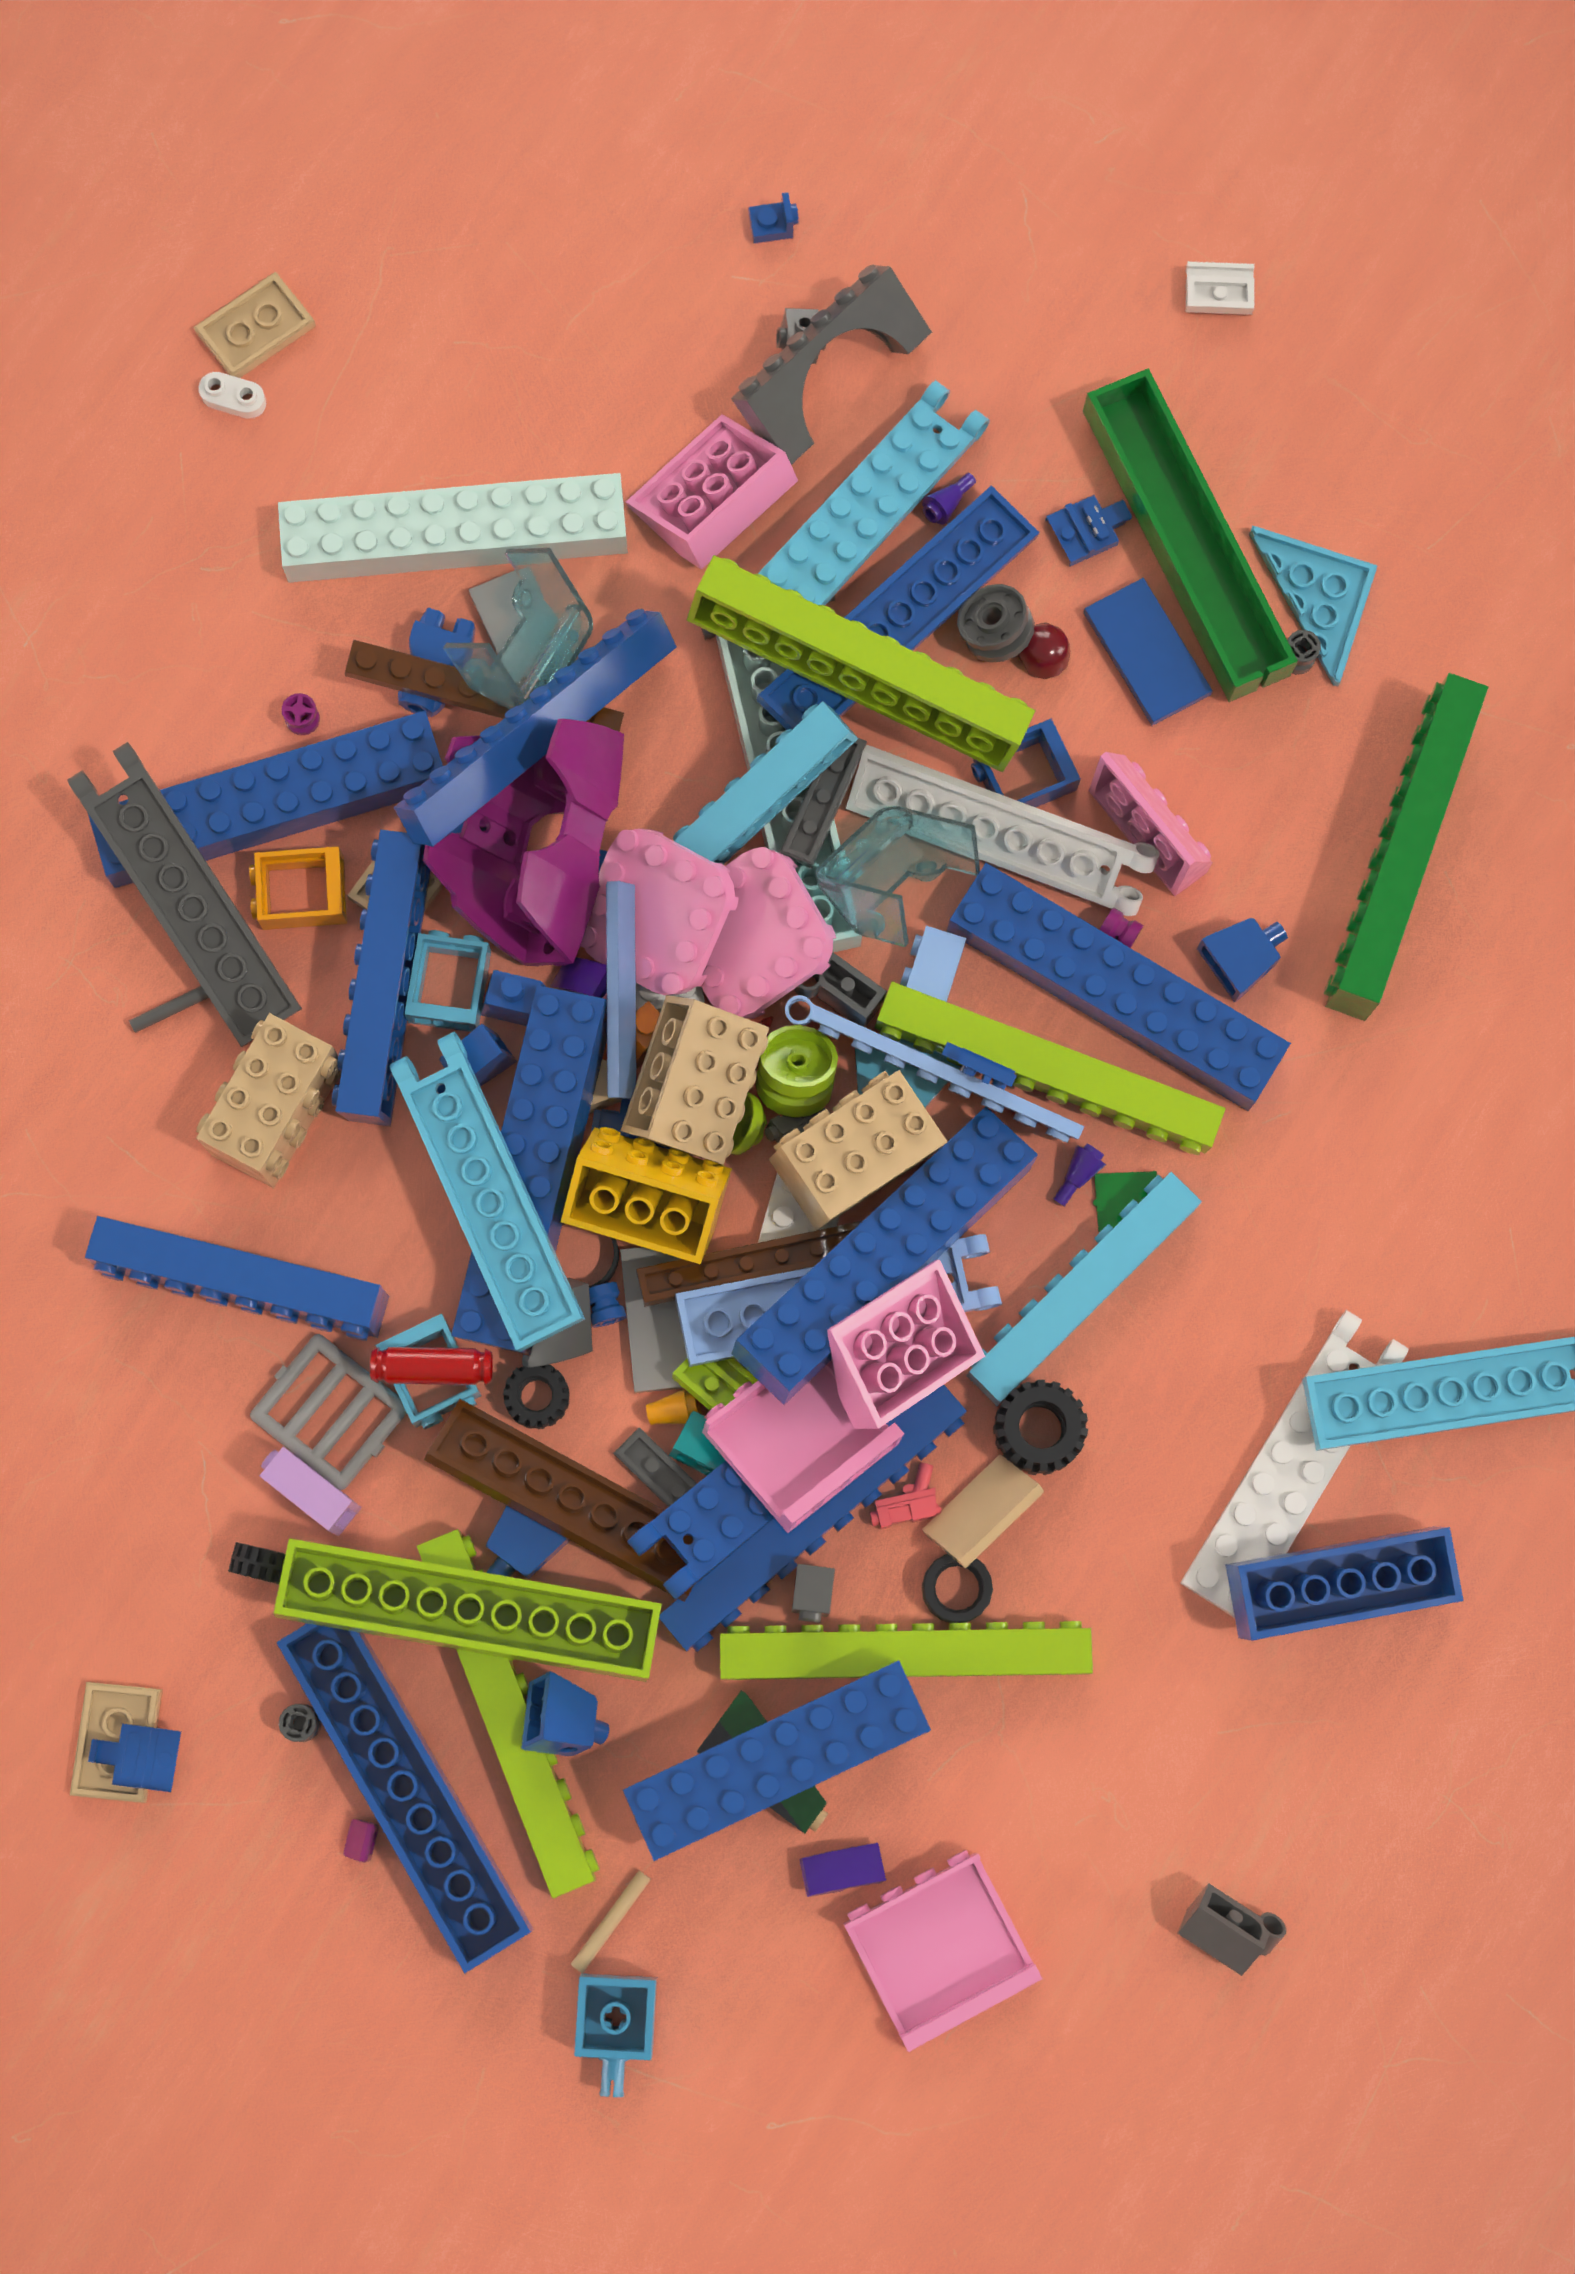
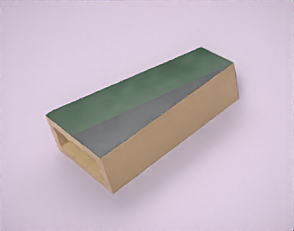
M742 1690L697 1750L699 1754L767 1722L746 1693ZM815 1786L770 1806L771 1809L804 1834L809 1828L816 1832L828 1815L823 1810L827 1802Z

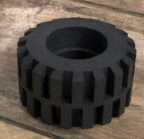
M1037 1380L1034 1383L1028 1381L1017 1389H1013L1001 1403L994 1418L996 1420L993 1426V1434L996 1435L997 1440L995 1443L997 1449H1001L1004 1458L1012 1462L1020 1470L1028 1471V1474L1036 1475L1037 1473L1047 1475L1066 1467L1081 1452L1085 1445L1083 1444L1084 1440L1088 1435V1429L1086 1428L1088 1418L1087 1413L1082 1411V1402L1080 1399L1076 1400L1072 1396L1073 1391L1069 1388L1066 1390L1061 1388V1383L1055 1381L1052 1383H1045V1380ZM1042 1407L1050 1410L1057 1416L1061 1424V1436L1056 1444L1049 1448L1041 1449L1030 1445L1024 1440L1019 1429V1422L1022 1415L1028 1409Z

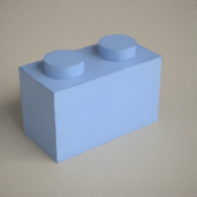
M926 926L923 936L917 934L915 936L910 955L916 956L913 968L905 967L900 985L947 1002L966 938Z

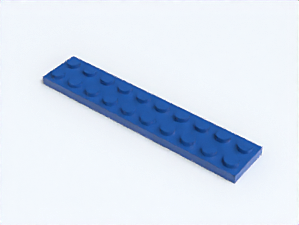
M991 485L844 618L850 621H859L868 630L881 636L892 637L900 645L914 651L959 610L978 589L983 588L1029 546L1040 532ZM786 669L758 694L756 699L786 730L790 728L793 730L802 721L804 712L815 704L819 705L822 701L829 705L839 717L857 703L789 669Z

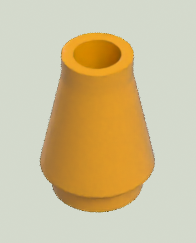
M685 1389L656 1402L646 1404L650 1425L686 1424L691 1412L696 1411L702 1414L700 1402Z

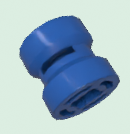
M617 1282L604 1283L589 1288L590 1306H592L591 1324L593 1328L611 1325L627 1318L624 1306L620 1305L618 1300H616L620 1294Z

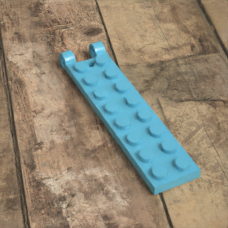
M933 381L913 408L758 574L767 577L773 584L785 590L797 591L804 599L812 603L826 605L973 443L982 436L989 425L990 419L979 411L974 410L958 430L936 414L947 400L950 390L938 381ZM933 429H936L940 433H935Z
M452 1032L438 1039L439 1048L446 1059L448 1067L420 1080L412 1061L408 1056H405L391 1063L390 1069L516 1351L521 1352L585 1320V1317L472 1070L465 1047L456 1032ZM444 1084L446 1089L443 1093L439 1094L437 1088L439 1085Z
M1575 1337L1304 1377L1302 1381L1316 1451L1574 1412L1575 1379L1571 1378L1570 1370L1575 1371Z

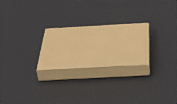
M274 272L194 326V330L228 375L241 378L316 327V323L280 276Z
M999 1454L922 1530L928 1538L966 1569L1045 1491L1035 1480Z
M86 1682L70 1789L71 1796L147 1803L148 1789L111 1785L115 1765L88 1762L92 1739L119 1742L122 1724L157 1728L162 1689Z

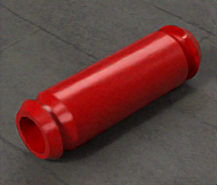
M378 1347L371 1352L370 1377L377 1384L379 1380H383L387 1384L476 1385L479 1382H484V1385L492 1381L493 1354L486 1348L484 1352H480L476 1348L388 1347L380 1351Z

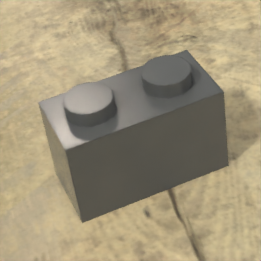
M804 1564L797 1565L791 1613H799L798 1620L820 1623L822 1616H829L835 1568Z

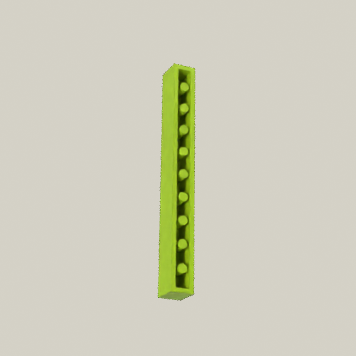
M891 982L874 1027L880 1030L881 1035L894 1041H900L901 1038L912 1042L915 1049L927 1054H933L935 1049L942 1053L943 1049L940 1047L944 1048L946 1042L960 1048H965L1014 1070V1074L1017 1076L1013 1085L1021 1090L1032 1092L1033 1089L1044 1092L1047 1094L1046 1098L1055 1103H1073L1080 1106L1079 1110L1087 1115L1099 1117L1102 1114L1114 1119L1113 1123L1121 1128L1132 1130L1133 1127L1146 1131V1136L1155 1141H1173L1180 1144L1179 1148L1194 1155H1200V1152L1205 1154L1212 1148L1226 1109L1212 1102L895 982ZM949 1057L946 1058L949 1062L955 1065L963 1066L962 1064H959L958 1061H955Z
M459 1529L417 1545L422 1562L476 1571L471 1558L477 1555L473 1541L469 1534L463 1537ZM456 1649L552 1899L595 1881L596 1876L594 1872L599 1871L600 1868L593 1850L585 1851L580 1837L585 1835L586 1832L579 1814L571 1815L566 1801L572 1799L565 1778L558 1780L553 1765L558 1764L556 1755L521 1749L527 1703L525 1696L528 1695L529 1686L524 1673L522 1672L517 1675L512 1660L515 1659Z
M1082 1621L1059 1622L1060 1629H1045V1622H1023V1629H1008V1622L986 1623V1630H971V1623H949V1630H934V1623L912 1624V1631H897V1624H875V1631H861L859 1624L838 1625V1632H824V1625H802L801 1632L787 1633V1626L781 1625L764 1626L765 1633H750V1626H728V1633L720 1634V1679L862 1678L898 1660L907 1677L1092 1674L1091 1628H1082Z

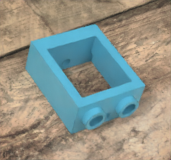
M430 930L428 934L418 933L404 1014L408 1023L468 1032L476 1029L480 1024L491 958L489 943L484 942L483 938L474 935H464L463 939L449 937L448 933L437 930ZM429 952L478 959L470 1009L421 1003Z
M442 1313L375 1345L376 1348H380V1351L388 1347H420L443 1336L448 1348H459L455 1338L451 1336L452 1332ZM394 1384L411 1423L415 1427L422 1425L423 1429L444 1420L442 1415L452 1411L459 1399L475 1406L477 1404L475 1399L482 1396L477 1385H466L467 1390L418 1412L406 1384Z

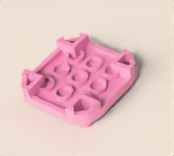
M652 829L622 830L608 849L599 871L600 888L580 946L584 947L586 952L596 961L607 965L606 884L609 881L634 884L636 983L652 992L665 996L685 994L695 987L701 986L708 975L703 973L728 913L729 911H736L739 897H735L734 884L729 876L731 871L723 864L714 863L663 836V832Z
M765 847L749 850L725 866L731 871L729 876L734 884L735 897H739L736 911H729L703 971L708 976L701 985L708 1000L714 1007L743 1018L752 1019L765 1014L764 1009L813 975H822L830 966L828 962L833 952V939H836L833 926L826 924L797 874L795 868L798 866L790 857Z

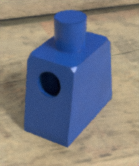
M1249 918L1206 936L1201 940L1197 950L1232 1000L1236 1002L1276 966L1281 957L1275 947L1287 940L1288 936L1279 922H1274L1262 930L1254 918Z
M493 970L481 1015L527 1026L537 985L546 986L539 980Z
M483 1024L479 1025L461 1040L480 1087L517 1062L500 1036ZM442 1055L439 1061L446 1068L448 1064ZM445 1085L438 1086L437 1092L439 1094L445 1091Z
M506 1506L486 1544V1547L498 1556L486 1573L511 1577L514 1571L517 1570L527 1579H530L570 1540Z
M551 1671L530 1681L521 1749L562 1756H574L590 1749L593 1743L603 1744L609 1735V1725L596 1719L598 1703L596 1697Z

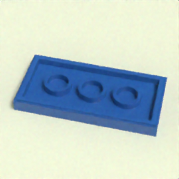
M1144 578L1084 608L1083 613L1151 726L1212 694L1213 690Z

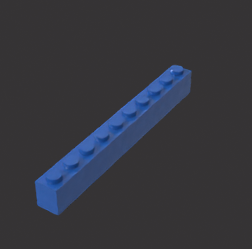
M637 609L629 613L625 618L626 621L619 627L604 633L599 643L594 647L583 650L578 655L579 659L570 666L558 670L554 674L553 680L545 686L533 690L529 695L530 698L523 704L508 710L505 713V718L497 725L483 730L477 741L470 746L458 750L455 753V758L447 765L432 771L429 775L430 778L426 782L407 791L403 796L404 799L394 806V809L412 842L435 846L547 754L558 719L564 718L586 722L677 648L661 612Z
M942 1385L887 1422L886 1424L889 1427L896 1423L904 1432L899 1445L791 1532L787 1533L775 1518L770 1520L693 1586L685 1602L677 1599L660 1614L659 1619L686 1652L692 1647L696 1652L700 1651L714 1638L710 1634L713 1629L720 1623L726 1628L742 1615L738 1609L749 1599L753 1604L770 1591L766 1584L778 1575L781 1580L797 1568L798 1564L794 1561L805 1551L811 1556L826 1543L822 1536L834 1527L839 1532L851 1522L854 1517L850 1512L857 1506L862 1504L867 1508L882 1495L878 1488L888 1480L894 1485L910 1471L906 1465L917 1456L922 1461L937 1448L934 1441L939 1436L945 1433L949 1438L965 1424L961 1418L967 1412L966 1409L948 1388Z

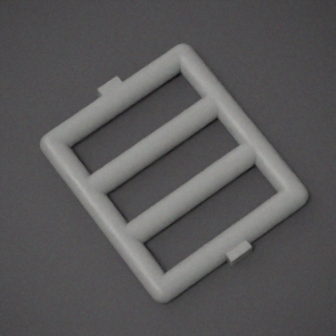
M316 1334L287 1368L283 1365L274 1376L277 1378L276 1382L253 1408L250 1418L333 1486L343 1490L347 1488L372 1456L377 1458L385 1448L382 1443L407 1412L396 1393L381 1381L378 1384L372 1381L367 1370L323 1335ZM317 1353H322L336 1365L287 1425L283 1427L268 1413ZM348 1374L361 1384L363 1388L316 1446L311 1449L298 1439L296 1435L345 1375ZM374 1396H376L390 1407L391 1410L340 1472L324 1458Z

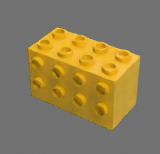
M594 1127L577 1156L561 1223L701 1264L716 1228L732 1168L707 1159L702 1160L692 1157L689 1153L674 1148L666 1149L656 1146L653 1141L644 1138L632 1139L622 1136L619 1131L613 1128L602 1127L599 1129Z

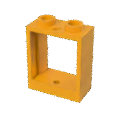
M339 846L254 853L255 864L249 865L251 886H256V898H251V914L253 919H257L263 930L347 924L344 857ZM326 867L328 910L271 914L269 871Z

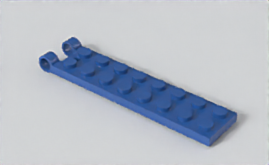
M725 1460L660 1515L636 1532L627 1542L638 1556H641L661 1538H665L686 1564V1566L663 1584L672 1597L677 1599L774 1517ZM690 1535L693 1538V1543L690 1545L685 1544L683 1537Z

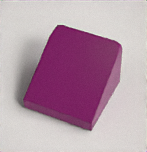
M352 1819L344 1848V1855L359 1862H369L372 1859L377 1839L378 1824Z

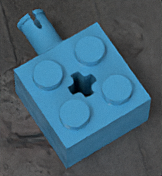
M584 1973L579 1976L574 2057H592L602 2060L600 2096L609 2097L611 2080H613V2097H624L625 2061H629V2059L652 2060L657 1977ZM614 2007H620V2013L627 2016V2019L621 2020L619 2026H613V2020L606 2018V2013H611Z

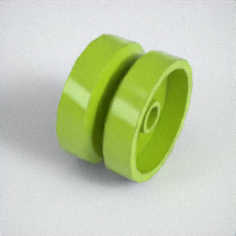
M784 1026L771 1032L767 1036L768 1044L766 1050L760 1055L758 1060L759 1067L755 1084L759 1098L766 1107L778 1114L789 1117L810 1116L821 1111L830 1101L838 1063L835 1045L827 1035L807 1026Z

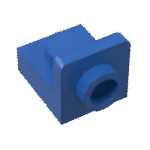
M788 192L782 193L780 203L749 207V219L754 244L793 238V225L799 224L797 205L796 203L790 204Z

